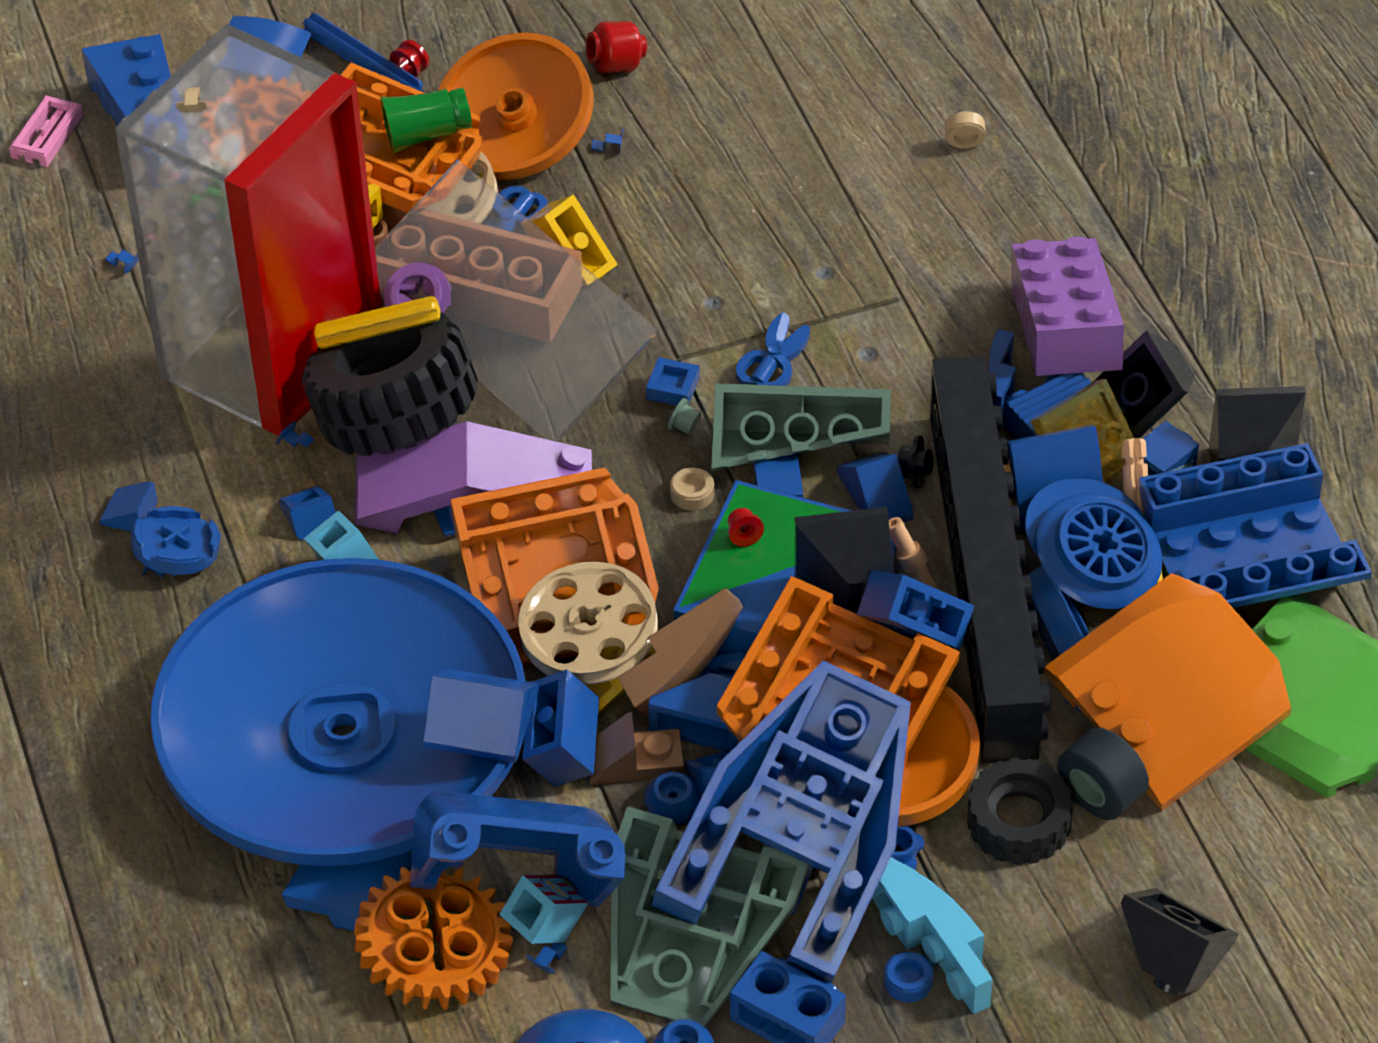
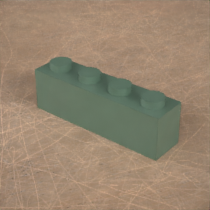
M715 383L711 470L714 471L846 443L889 445L891 390Z

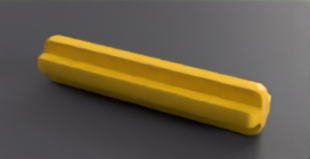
M428 296L318 323L314 331L315 340L319 348L325 349L436 322L440 319V306L436 297Z

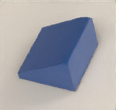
M143 482L116 488L100 519V525L132 532L134 522L139 517L140 521L147 517L148 511L153 510L158 503L155 483Z
M320 486L308 488L279 500V505L298 539L302 540L336 513L331 496Z

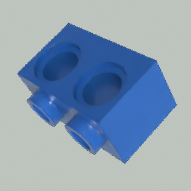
M764 951L759 953L730 991V1020L772 1043H830L845 1023L846 995L841 993L835 985L826 980H817L798 970L797 967L788 963L787 959L775 958ZM772 991V992H776V993H774V994H765V993H763V992ZM805 1014H817L818 1016L809 1017L805 1016Z

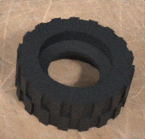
M1010 758L1009 761L993 763L992 767L983 769L978 779H974L971 784V792H969L967 826L971 830L972 840L980 845V850L985 854L989 853L996 860L1001 862L1003 860L1009 861L1016 865L1027 862L1034 864L1043 858L1048 859L1054 856V852L1057 849H1062L1065 845L1066 837L1070 835L1073 813L1071 788L1066 785L1065 778L1060 773L1057 774L1053 771V767L1037 763V760ZM1009 796H1026L1039 801L1044 814L1036 825L1028 827L1012 826L999 819L996 811L997 805L1003 798Z

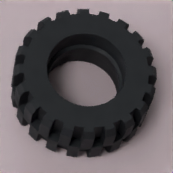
M442 312L440 319L436 322L322 349L317 347L316 354H311L307 360L302 377L303 389L325 440L345 453L353 454L356 452L361 456H371L375 452H379L382 455L393 453L395 449L402 447L408 449L417 446L416 443L421 440H430L439 435L438 431L444 427H451L457 422L458 415H464L469 409L470 403L475 397L478 381L458 325Z

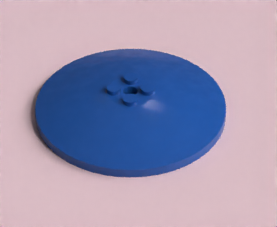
M342 558L306 562L279 569L239 586L203 611L186 628L165 659L155 684L151 706V728L154 748L160 770L168 787L179 803L197 822L231 845L255 855L299 865L340 866L378 861L412 850L416 810L427 795L433 792L446 791L492 796L514 763L424 747L423 740L432 675L446 669H454L525 681L522 662L515 644L497 617L479 599L462 587L439 575L406 564L378 559ZM341 725H349L354 728L350 734L344 736L332 733L334 728Z

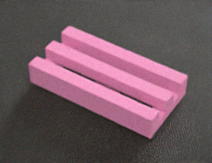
M45 96L9 147L11 158L19 160L21 155H23L28 163L33 164L38 159L40 166L48 167L84 115L82 104ZM54 108H57L50 120L47 119ZM41 129V133L34 141L32 146H30L29 144L31 143L35 135L38 133V131Z

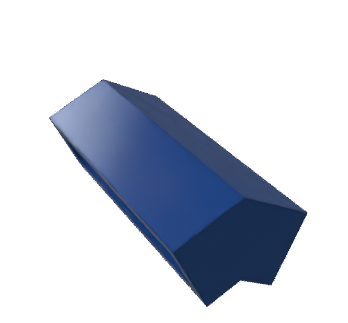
M1040 565L1028 574L1031 579L1032 601L1027 603L1028 611H1036L1038 632L1053 661L1090 633L1073 599L1052 582L1043 566Z

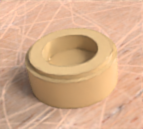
M965 111L953 114L946 120L944 125L946 141L956 148H973L982 143L986 137L985 120L975 112Z
M695 467L678 471L673 475L670 482V495L673 503L679 508L689 511H696L707 507L714 498L713 477L707 471Z

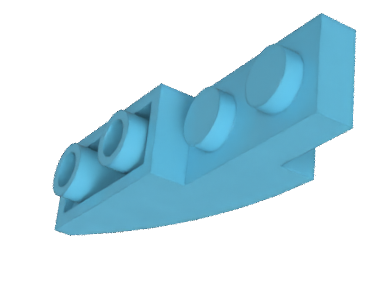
M890 858L871 898L880 910L881 920L887 932L891 936L897 935L907 950L922 944L929 961L933 964L938 963L945 972L946 981L953 996L957 1000L963 999L973 1014L990 1007L992 978L982 965L984 934L971 917L936 884L907 865Z

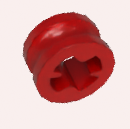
M413 40L403 41L399 48L394 49L389 56L391 62L416 78L430 64L427 52Z

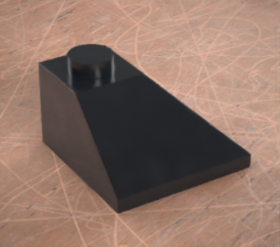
M1146 330L1123 352L1122 370L1103 371L1092 382L1095 384L1096 389H1100L1101 394H1105L1107 399L1105 421L1120 446L1124 439L1141 438L1189 392L1195 374L1179 348L1165 339Z
M1305 386L1216 389L1208 448L1211 463L1298 445L1306 396Z
M880 507L795 517L794 577L833 594V604L857 613L871 571L894 573L887 508Z
M1157 888L1125 894L1121 901L1141 969L1155 977L1154 985L1172 995L1179 996L1181 992L1186 994L1199 990L1233 946L1239 935L1237 932Z

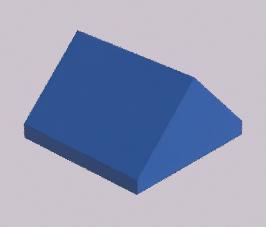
M446 669L432 675L423 740L424 747L516 763L539 691V684L454 669Z

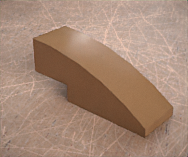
M727 588L650 635L648 638L656 653L618 676L634 708L648 718L650 698L696 679L714 658L731 632L743 606L740 600Z

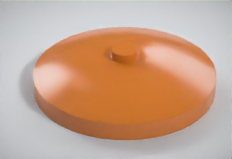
M537 33L506 34L477 45L464 54L451 67L438 89H447L449 92L457 88H464L470 112L480 116L479 135L482 137L481 152L488 158L496 180H513L528 177L550 168L563 159L584 135L590 123L594 106L593 86L577 54L561 41Z
M947 685L944 686L904 760L898 827L918 824L942 814L961 799L975 777L980 748L977 723L968 705Z

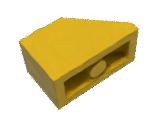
M574 194L550 202L521 224L529 238L581 251L584 288L589 287L618 265Z

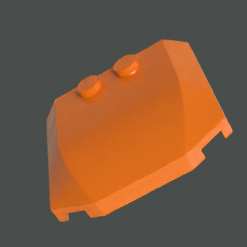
M350 63L341 75L355 81L357 84L368 185L375 184L380 186L382 203L408 214L445 201L480 156L482 137L479 135L480 116L471 113V128L457 130L456 134L422 142L393 154L385 129L380 97L423 94V92Z
M605 467L450 500L455 535L469 593L479 599L507 630L516 646L523 667L532 666L533 664L526 656L519 632L518 619L521 605L528 592L538 581L559 568L581 562H605L621 566L641 578L651 591L654 602H656L659 588L638 505L628 493L624 494L611 479V474ZM614 582L606 583L599 588L598 592L606 596L614 595L622 589V585ZM563 586L554 591L552 596L564 600L574 596L577 590L570 586ZM631 612L624 616L622 622L627 625L629 623L638 625L646 619V616L640 612ZM587 619L581 621V623L585 622L589 626L596 624V622L591 623ZM540 620L535 622L530 629L535 633L542 634L550 631L555 624L549 620ZM563 650L555 655L554 661L578 656V653L573 650Z
M1173 573L1169 574L1044 667L1045 675L1073 708L1078 706L1095 728H1104L1114 732L1137 752L1146 767L1149 777L1146 793L1161 811L1165 810L1291 715V705L1279 659L1219 592Z
M791 576L718 702L717 715L741 742L824 660L911 702L905 751L906 758L958 663L960 652L919 633L916 634L914 640L861 617L833 604V594Z

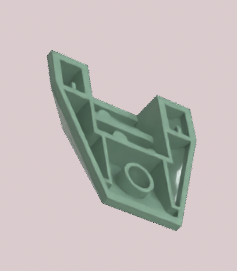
M627 806L617 834L625 848L624 879L611 893L610 1001L613 1004L670 1021L678 1019L694 1020L706 1028L729 998L730 991L759 953L766 948L795 909L810 865L768 846H763L761 854L734 847L697 924H690L652 906L656 888L684 832L677 830L673 819Z

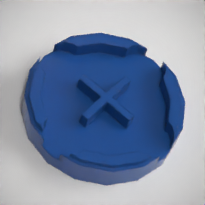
M178 506L158 507L148 511L147 517L141 521L139 517L134 522L130 546L134 557L148 568L160 573L173 575L193 574L208 568L217 559L221 535L217 525L210 518L209 523L200 518V512Z

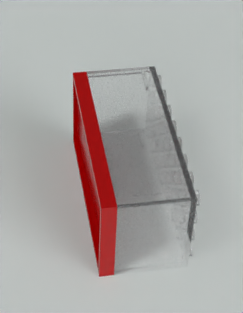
M226 24L217 34L209 38L203 47L186 63L181 64L175 73L158 89L152 91L138 108L129 116L123 118L115 128L160 378L279 436L292 422L296 421L298 423L311 409L303 389L302 377L307 360L311 354H316L318 344L314 336L315 326L318 323L382 308L357 84L351 79ZM200 87V100L198 101H206L207 109L202 112L184 113L177 110L176 102L185 101L186 88Z

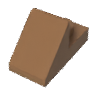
M629 712L596 735L594 774L590 775L591 785L653 780L658 775L666 772L684 773L679 729L634 733L632 712Z

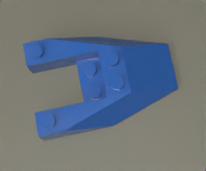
M823 660L718 763L656 888L652 906L687 923L696 925L742 832L828 874L787 962L817 980H826L832 983L896 846L911 702Z

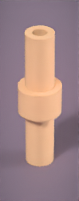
M894 517L890 519V538L897 548L895 556L902 569L910 573L913 579L938 589V585L926 565L928 558L920 543L912 540L901 518Z

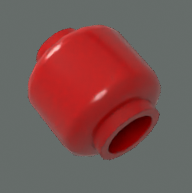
M602 21L586 37V57L589 63L593 64L599 72L630 73L639 66L641 58H645L647 54V41L644 35H640L639 29L633 22Z

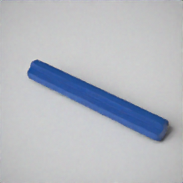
M312 13L309 18L304 19V30L312 33L311 38L348 62L424 92L421 80L319 14Z

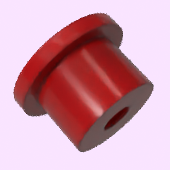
M738 508L731 512L728 517V535L735 545L741 547L750 546L762 537L764 524L751 510Z

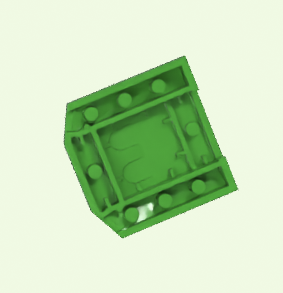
M1297 594L1282 597L1252 630L1280 661L1291 705V715L1245 750L1328 798L1336 795L1337 788L1352 782H1356L1359 786L1372 781L1378 775V640Z

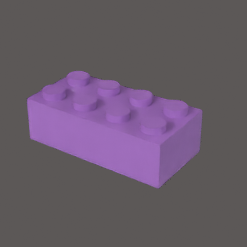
M1071 237L1064 241L1049 242L1034 239L1025 243L1012 244L1011 289L1036 376L1122 370L1124 324L1096 238Z

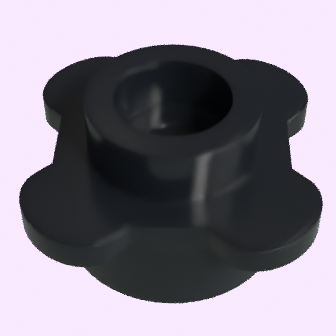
M921 435L914 437L913 444H903L898 453V462L903 479H913L914 487L922 488L925 475H930L933 470V453L930 449H925L924 439Z

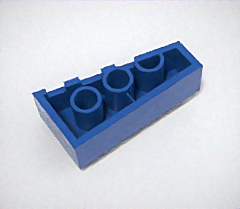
M161 34L81 48L89 87L99 96L101 105L106 113H110L118 132L130 144L133 155L151 183L191 177L192 171L187 140L180 112L176 107L177 99Z

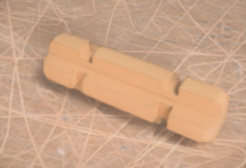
M1142 438L1124 439L1121 442V456L1125 458L1126 463L1122 465L1124 494L1143 513L1138 480L1140 477L1148 476V466L1143 460V457H1147L1146 441Z

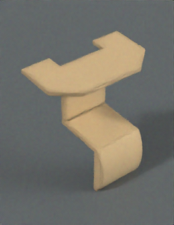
M200 87L186 88L185 101L176 102L177 110L188 113L202 112L207 109L206 101H198L200 100Z

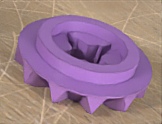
M423 262L411 263L398 269L388 280L384 290V305L388 307L412 301L406 295L411 293L417 294L424 285L423 291L425 294L436 297L440 311L444 313L447 307L451 306L450 290L452 287L445 274L437 267Z

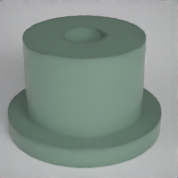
M683 398L670 418L668 429L673 431L677 428L690 435L697 426L702 412L689 406V401Z

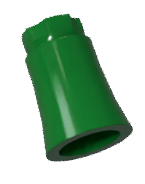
M457 88L449 92L447 89L416 95L380 97L385 129L393 154L416 144L456 134L457 130L472 127L471 112L464 88Z

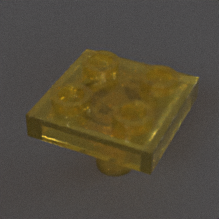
M1106 379L1091 383L1030 420L1037 435L1088 425L1096 426L1103 481L1121 471L1122 465L1126 464L1125 458L1121 456V447L1126 439L1134 437Z

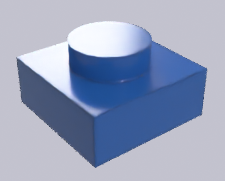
M658 357L646 386V399L677 406L685 398L690 403L700 378V366Z

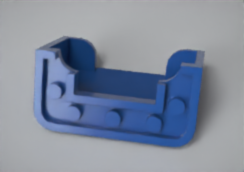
M440 791L427 795L416 810L410 887L434 889L443 871L448 868L459 869L462 861L470 858L478 847L555 855L554 874L562 880L565 879L569 882L575 892L588 902L587 906L599 907L624 879V844L616 832L594 809L582 806Z

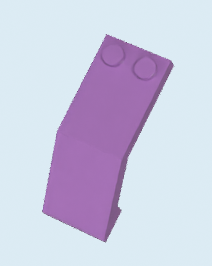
M466 421L449 428H443L438 431L439 435L430 440H421L416 443L417 446L408 449L402 447L395 449L393 453L384 455L379 452H375L371 456H361L358 454L355 482V525L397 534L404 519L449 506L450 500L453 498L592 470L591 449Z

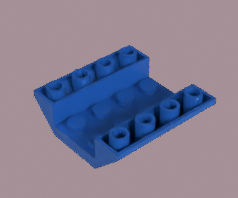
M1308 443L1140 477L1138 480L1144 516L1160 544L1163 577L1165 578L1173 573L1219 592L1232 608L1371 579L1372 571L1356 539L1346 542L1340 541L1320 500L1323 473Z

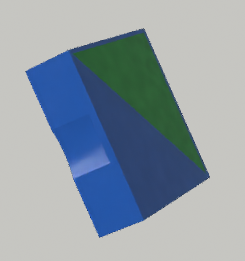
M736 480L673 609V621L727 588L740 600L743 608L731 632L715 656L734 652L747 653L791 576L794 577L795 517L850 510ZM738 508L751 510L764 524L762 537L753 545L746 547L737 546L729 538L727 520L731 512ZM891 539L894 573L898 574L901 565L895 556L897 548Z

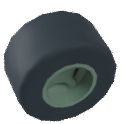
M1090 728L1058 758V773L1065 778L1066 785L1070 786L1072 798L1086 811L1101 819H1117L1148 790L1149 777L1147 770L1137 752L1124 739L1107 729Z

